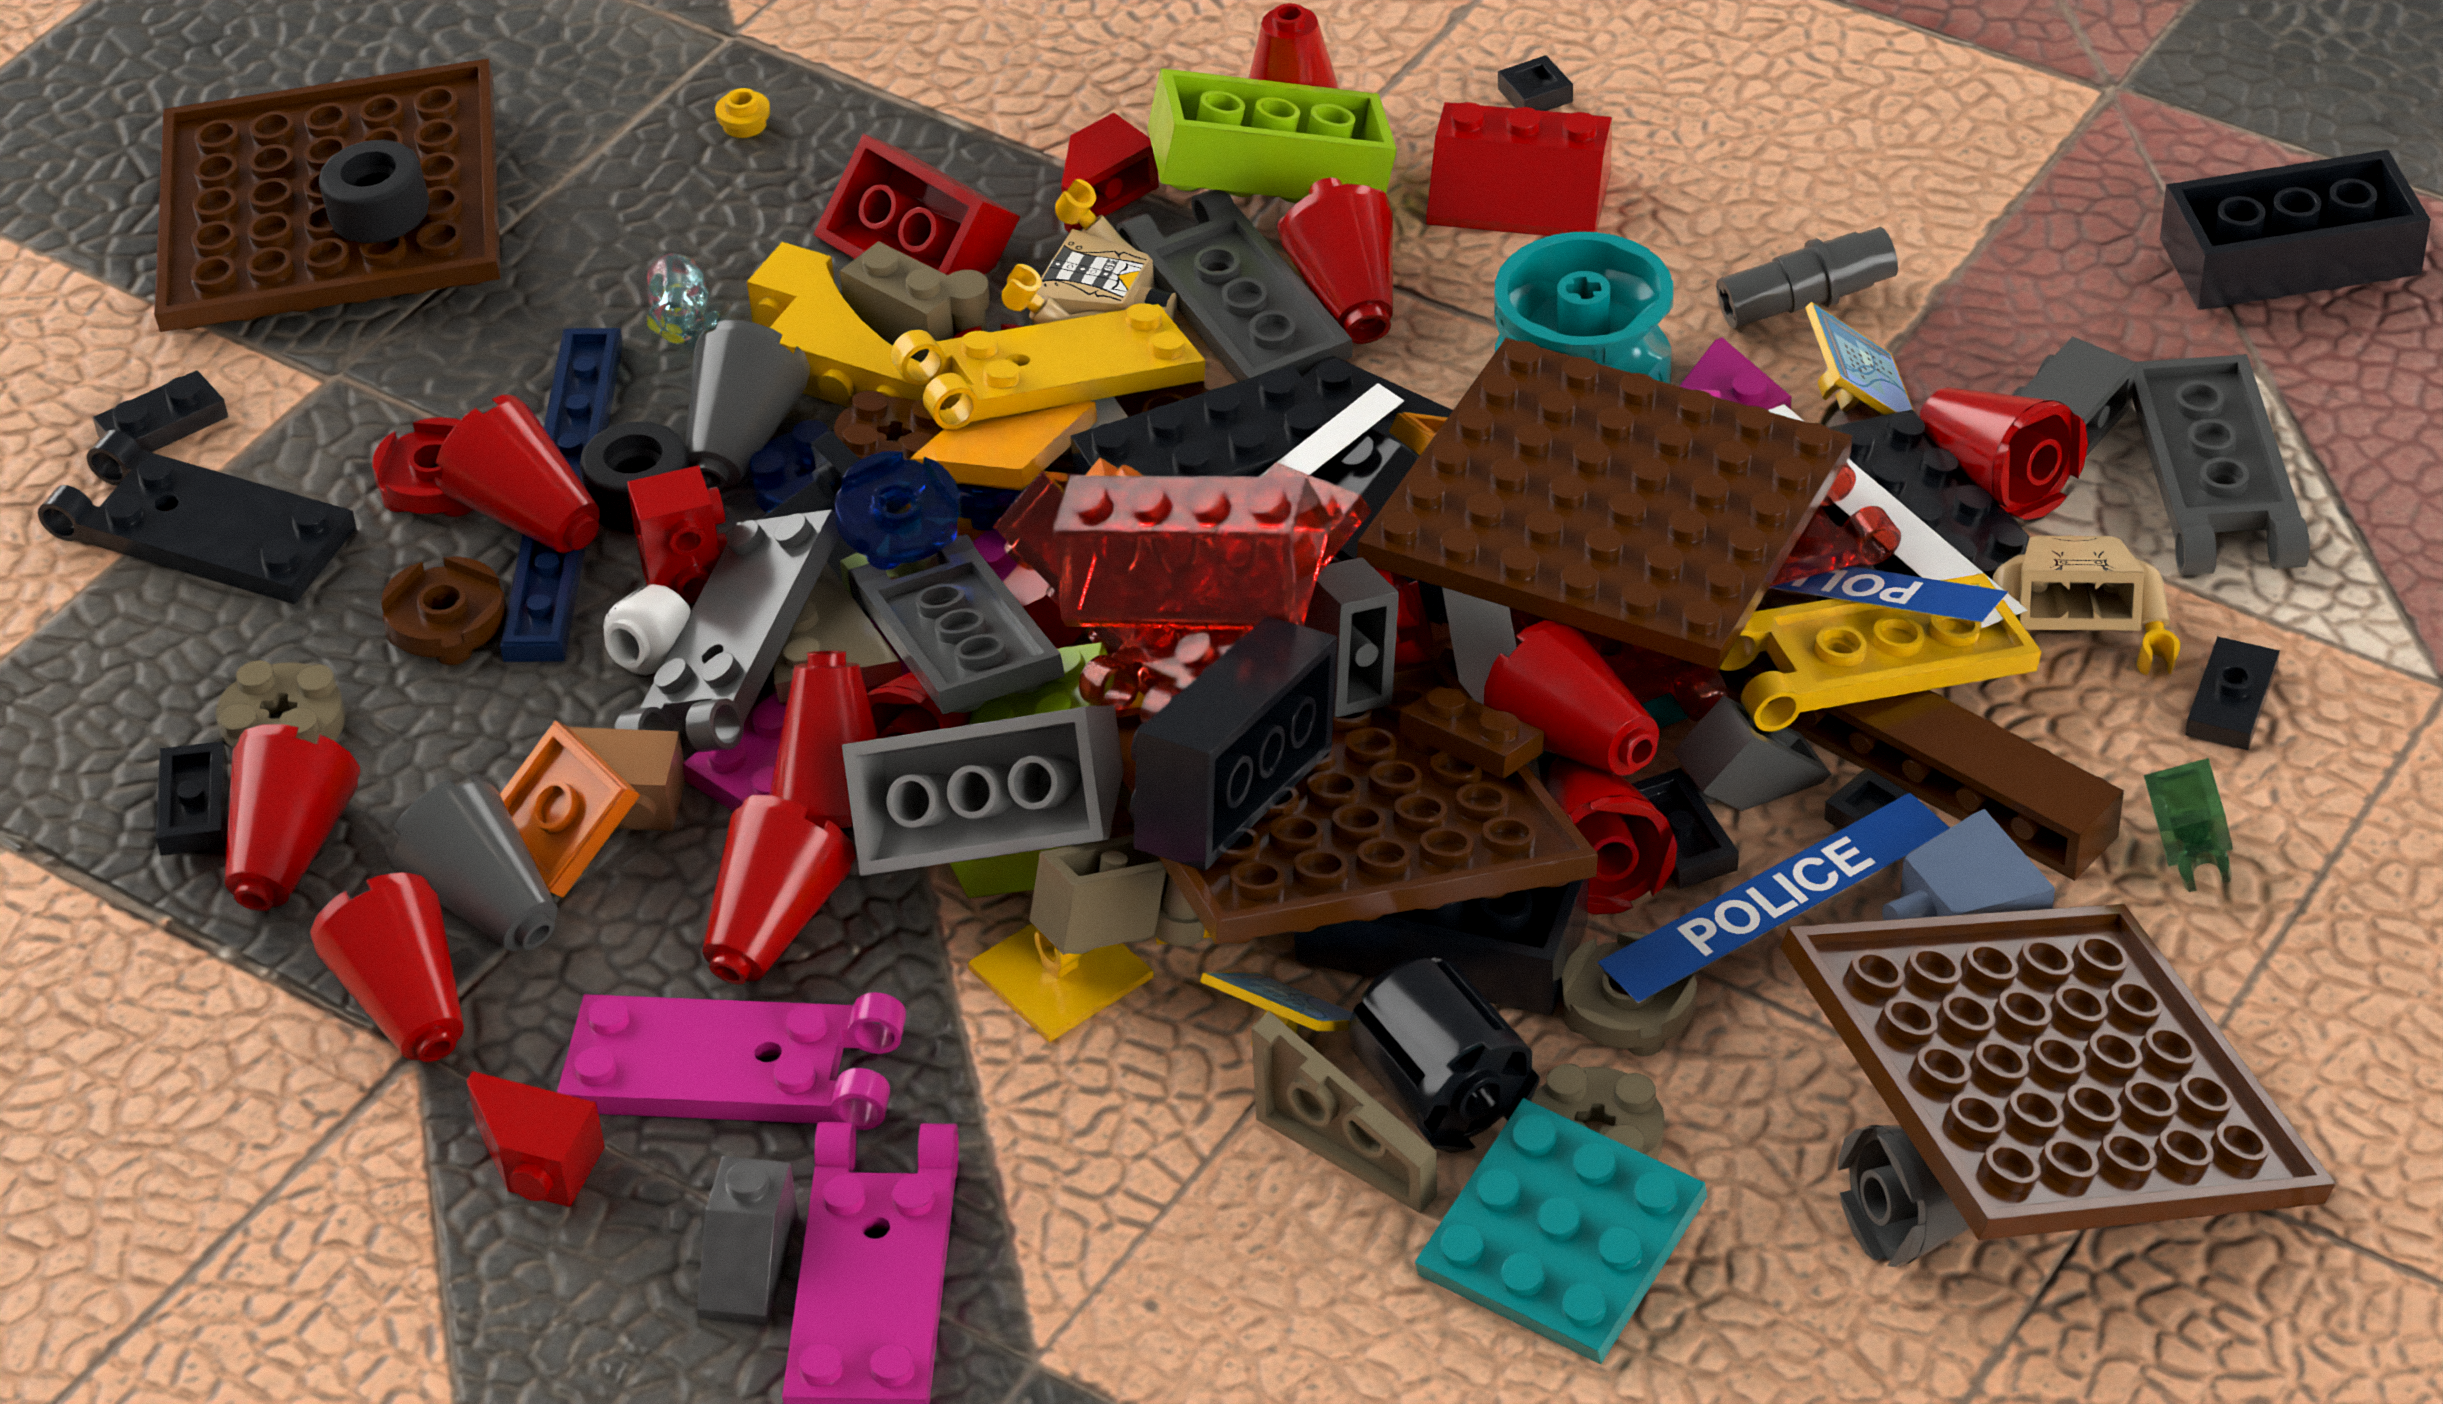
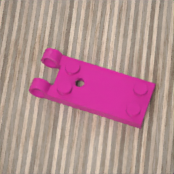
M877 992L867 993L858 997L854 1005L584 994L557 1092L596 1102L598 1114L818 1124V1122H854L857 1130H869L879 1126L884 1121L890 1095V1085L881 1074L865 1068L846 1070L837 1078L843 1048H859L875 1054H883L895 1050L901 1042L906 1009L895 997ZM770 1055L780 1056L772 1062L759 1061V1059Z
M818 1122L814 1147L815 1168L782 1393L783 1404H930L954 1189L958 1172L957 1124L921 1123L918 1138V1173H855L857 1138L854 1122ZM873 1229L889 1230L885 1236L877 1239L864 1235Z

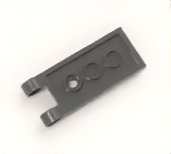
M1210 189L1194 195L1191 206L1197 226L1165 238L1158 231L1156 224L1148 214H1142L1117 224L1116 231L1137 251L1148 254L1153 260L1154 282L1161 290L1176 293L1178 311L1238 382L1292 364L1299 374L1303 376L1322 359L1335 356L1346 360L1353 357L1352 338L1235 205L1229 193Z
M2248 355L2136 362L2132 401L2175 538V556L2180 575L2214 573L2217 561L2214 533L2244 530H2266L2268 556L2273 569L2306 567L2310 553L2307 524L2301 516Z
M832 509L737 523L736 527L729 534L727 544L699 595L684 628L677 637L664 664L656 672L654 683L641 707L623 711L617 718L615 729L642 730L643 726L644 730L673 731L678 720H686L688 739L698 751L729 750L735 748L740 743L744 731V722L844 528L843 523Z
M967 534L936 543L935 551L939 566L894 580L890 579L879 560L848 570V580L854 600L866 616H871L943 715L950 712H970L981 707L985 701L1011 693H1031L1043 687L1046 682L1065 677L1060 652L976 550L971 538Z

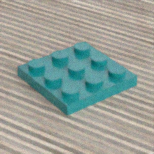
M1523 1098L1416 1259V1269L1419 1276L1596 1363L1602 1364L1708 1197L1706 1184Z

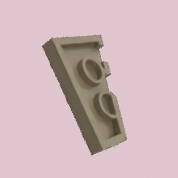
M827 562L773 665L774 683L779 704L788 701L794 666L807 663V652L826 650L846 651V662L860 664L865 687L885 684L903 675L899 659Z
M1268 1011L1251 1027L1256 1120L1421 1214L1437 1197V1151Z

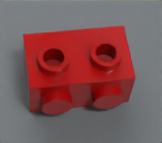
M699 465L627 481L641 570L646 586L652 584L666 586L678 593L687 604L696 602L727 544L725 533L717 534L716 525L726 523L724 507L718 487L707 489Z

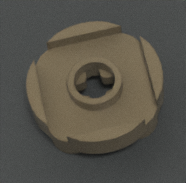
M262 660L248 662L236 672L237 680L223 692L216 707V721L220 736L224 744H229L233 749L244 730L261 724H286L299 727L296 738L316 744L319 734L335 741L345 723L341 692L336 685L334 674L329 667L321 664H270ZM285 711L281 714L280 718H270L276 712Z
M1634 931L1619 932L1617 942L1605 943L1598 947L1597 938L1579 946L1569 956L1563 969L1561 997L1564 1007L1563 1017L1565 1025L1571 1031L1582 1034L1599 1044L1628 1049V1051L1638 1056L1654 1055L1663 1049L1665 1040L1676 1036L1690 1022L1696 1007L1697 982L1695 973L1637 1003L1630 995H1623L1613 990L1624 989L1597 962L1643 938L1648 933Z
M1562 1064L1549 1071L1546 1083L1536 1090L1531 1102L1585 1127V1123L1590 1121L1606 1123L1609 1126H1602L1599 1131L1600 1134L1653 1159L1658 1160L1662 1152L1665 1125L1664 1111L1656 1098V1086L1645 1075L1639 1073L1628 1074L1605 1067L1581 1068L1574 1064Z

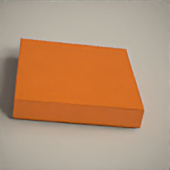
M555 720L500 793V796L548 890L564 898L640 797V794L568 726Z

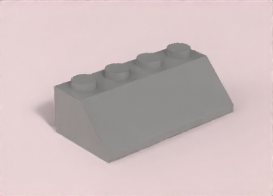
M1115 706L1079 707L842 745L860 876L1109 840L1124 773Z

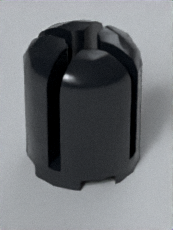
M1423 956L1402 960L1377 976L1361 995L1363 1002L1358 1003L1353 1009L1348 1024L1351 1049L1434 1149L1448 1153L1472 1150L1476 1146L1469 1138L1487 1130L1502 1117L1508 1121L1523 1098L1529 1101L1532 1100L1540 1081V1076L1532 1069V1050L1456 964L1436 957L1429 959Z

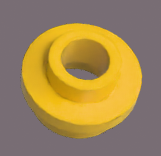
M747 88L730 91L715 106L718 123L723 126V130L728 135L736 138H748L761 133L765 129L766 121L771 113L769 100L763 94Z

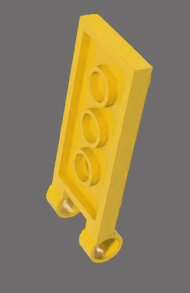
M1146 303L1134 304L1125 310L995 332L973 331L960 338L935 341L926 331L911 330L902 334L895 341L891 349V360L903 378L909 384L915 386L927 385L923 394L924 406L936 423L947 430L960 429L970 422L1204 381L1206 362L1159 304L1151 305ZM929 349L927 357L921 363L907 366L909 359L916 352ZM956 393H962L960 400L953 407L940 410L941 404L947 397Z
M1985 573L1941 580L1996 589ZM1833 598L1755 611L1720 669L1725 671L1738 670L1750 664L1759 652L1766 651L1780 672H1764L1750 680L1742 691L1741 703L1760 730L1773 732L1790 725L1800 712L2037 671L2042 651L2004 599L1995 607L2004 620L1981 628V622Z

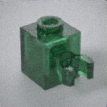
M2209 758L2144 775L2168 867L2178 864L2181 881L2188 892L2197 890L2193 873L2199 865L2206 863L2213 864L2218 868L2222 883L2231 882L2232 870L2226 851L2233 850Z

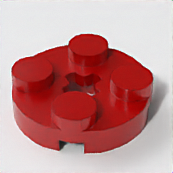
M436 417L413 422L414 432L405 434L397 439L396 431H394L380 442L373 455L372 467L376 485L381 493L385 508L393 512L407 511L419 514L442 512L451 517H459L473 510L449 498L436 486L435 477L442 479L443 469L440 466L432 468L434 463H436L442 444L460 419Z

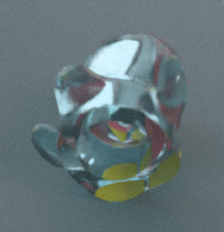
M676 253L661 256L653 262L647 275L648 301L652 307L647 315L648 327L653 332L661 335L665 340L675 344L688 341L705 328L706 331L714 328L720 321L721 315L718 311L706 313L709 291L706 288L705 277L701 267L693 259Z

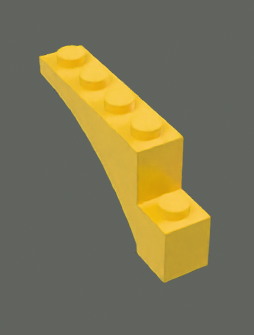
M781 242L748 279L747 288L752 322L781 333L782 338L779 344L786 347L793 354L798 346L806 355L811 369L803 394L846 407L852 406V398L855 394L867 390L880 392L886 397H900L916 401L923 399L924 390L927 385L915 386L909 384L903 378L891 360L893 345L882 339L865 324L842 297L834 280L832 256ZM910 358L907 366H914L921 362ZM956 393L947 397L943 404L947 409L953 407L960 400L962 393Z

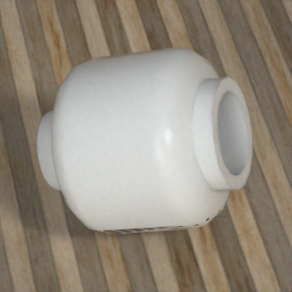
M652 584L634 591L615 603L605 616L603 631L605 646L609 655L617 664L632 673L645 676L656 673L664 664L690 616L691 610L689 605L678 593L666 586Z

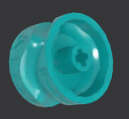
M1570 232L1555 234L1527 244L1509 256L1500 267L1495 279L1494 318L1499 332L1495 343V352L1505 338L1516 341H1528L1541 348L1573 357L1588 358L1601 365L1630 373L1645 374L1655 380L1671 384V345L1658 325L1673 308V280L1670 271L1663 261L1648 248L1632 240L1611 234Z

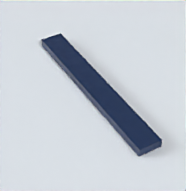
M621 328L563 329L544 429L582 484L580 460L583 449L595 435L608 428L623 348ZM522 534L500 645L503 662L565 661L586 547L567 553H559Z

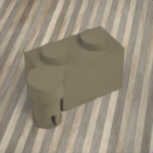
M879 241L840 270L842 293L845 301L865 324L891 345L902 334L911 330L926 331L935 341L951 339L964 330L982 326V331L988 332L985 310L990 304L989 282L987 277L981 272L960 270L946 275ZM929 349L920 350L911 358L922 362L927 357Z
M1134 834L1040 852L1030 921L1063 955L1069 953L1083 954L1094 948L1125 942H1143L1150 937H1156L1162 942L1176 946H1192L1203 939L1205 927L1158 856L1134 848Z

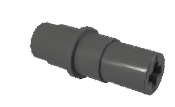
M1882 227L1862 233L1852 232L1824 242L1815 238L1807 241L1803 249L1772 259V262L1719 278L1716 283L1717 297L1725 320L1734 329L1783 312L1793 313L1805 309L1810 302L1816 305L1822 304L1825 307L1836 305L1842 296L1870 288L1876 282L1895 277L1898 273V260L1892 240Z

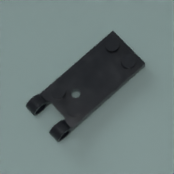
M118 430L105 432L87 453V462L93 473L106 483L118 485L100 507L93 505L91 500L77 488L61 485L51 493L38 509V517L43 527L61 540H78L294 605L356 530L353 510L144 451L132 437Z

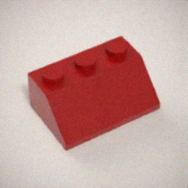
M1444 102L1435 135L1426 225L1543 236L1570 232H1597L1611 173L1612 117L1591 115L1585 112L1563 113L1540 111L1529 107L1507 108L1484 106L1473 102Z
M863 133L813 235L854 259L879 241L946 275L960 270H975L985 275L996 267L1021 216L908 152Z

